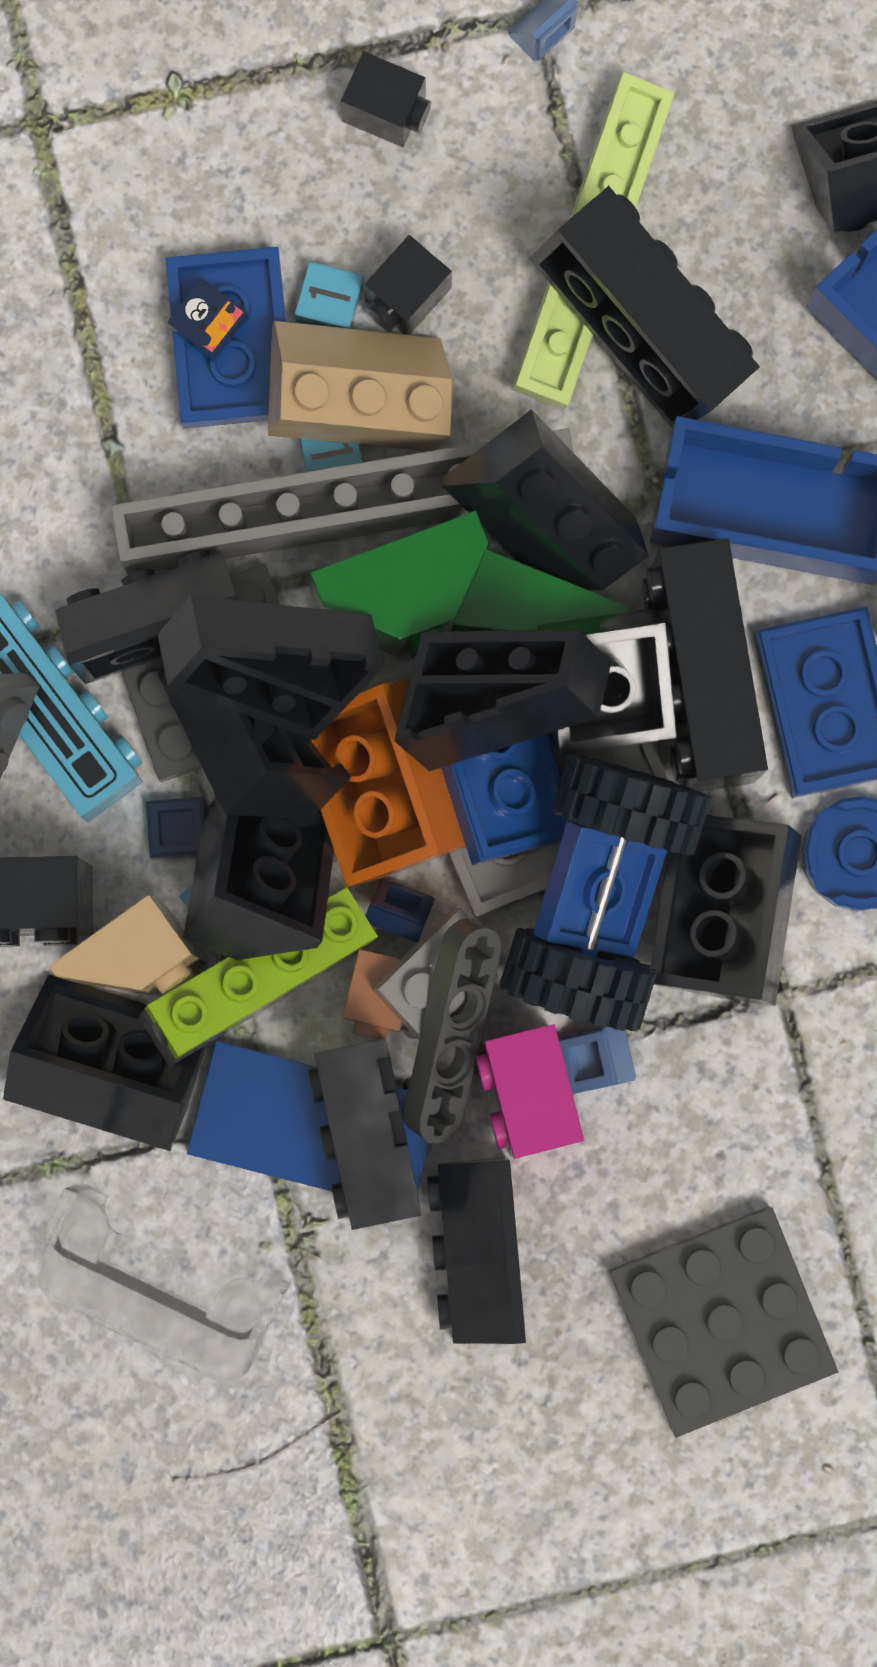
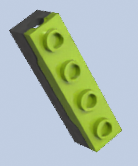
M348 887L328 898L323 941L317 948L242 960L228 957L148 1004L140 1014L139 1019L170 1067L357 955L359 949L365 950L378 935Z

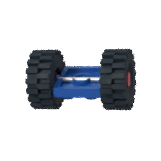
M569 754L552 811L554 814L570 821H567L535 929L517 928L499 984L500 988L503 991H507V994L514 998L523 999V1002L529 1005L543 1007L545 1011L553 1014L559 1013L569 1016V1019L579 1022L583 1020L595 1026L604 1028L609 1026L621 1031L625 1029L629 1031L640 1030L658 972L650 965L640 963V960L633 957L636 954L666 853L670 851L694 855L712 797L701 791L693 790V788L652 776L642 771H636L595 758Z

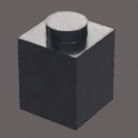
M363 51L340 101L342 122L403 148L411 130L416 133L421 132L432 103L426 99V77Z
M408 235L364 284L365 302L369 304L366 307V311L385 330L391 332L396 327L404 335H410L452 288V270L412 236Z

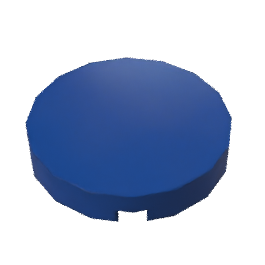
M866 796L841 799L821 811L806 830L801 851L804 872L816 893L833 906L855 912L877 909V799Z

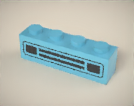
M0 593V674L26 673L40 686L29 710V716L23 724L19 735L80 817L89 823L143 783L134 770L143 762L122 735L115 741H112L100 725V723L108 718V715L89 690L78 696L66 680L68 676L74 673L73 669L54 644L47 650L42 648L32 634L40 628V625L22 601L19 599L10 605Z

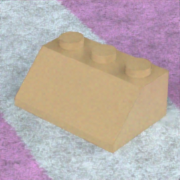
M274 321L272 324L267 436L358 443L362 445L425 451L436 450L451 436L453 379L441 338Z
M147 895L52 963L49 968L56 977L79 984L161 996L199 975L196 970L205 965L206 961L191 941L183 939L184 930L169 909L152 896Z

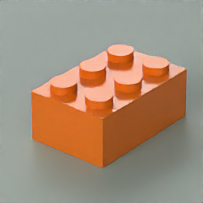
M410 679L383 683L359 693L318 738L311 741L332 768L336 764L341 763L351 775V779L321 809L346 887L381 879L466 847L442 768L428 771L394 741Z

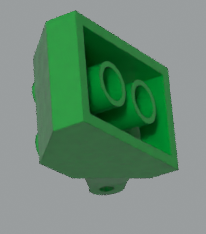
M476 511L310 572V594L316 609L372 615L380 649L394 656L409 652L411 659L416 658L422 632L537 630V625L631 611L629 607L622 603L487 550L489 543Z

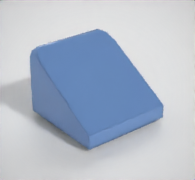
M542 0L510 29V37L534 62L536 60L539 61L575 28L578 2L576 0Z
M605 1027L558 1038L573 1094L618 1085L636 1079L626 1029L621 1031Z

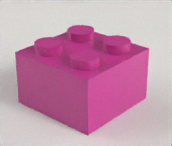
M555 1024L482 1043L485 1054L476 1056V1066L483 1091L494 1089L499 1112L491 1113L489 1117L497 1148L509 1147L510 1155L516 1159L585 1141Z

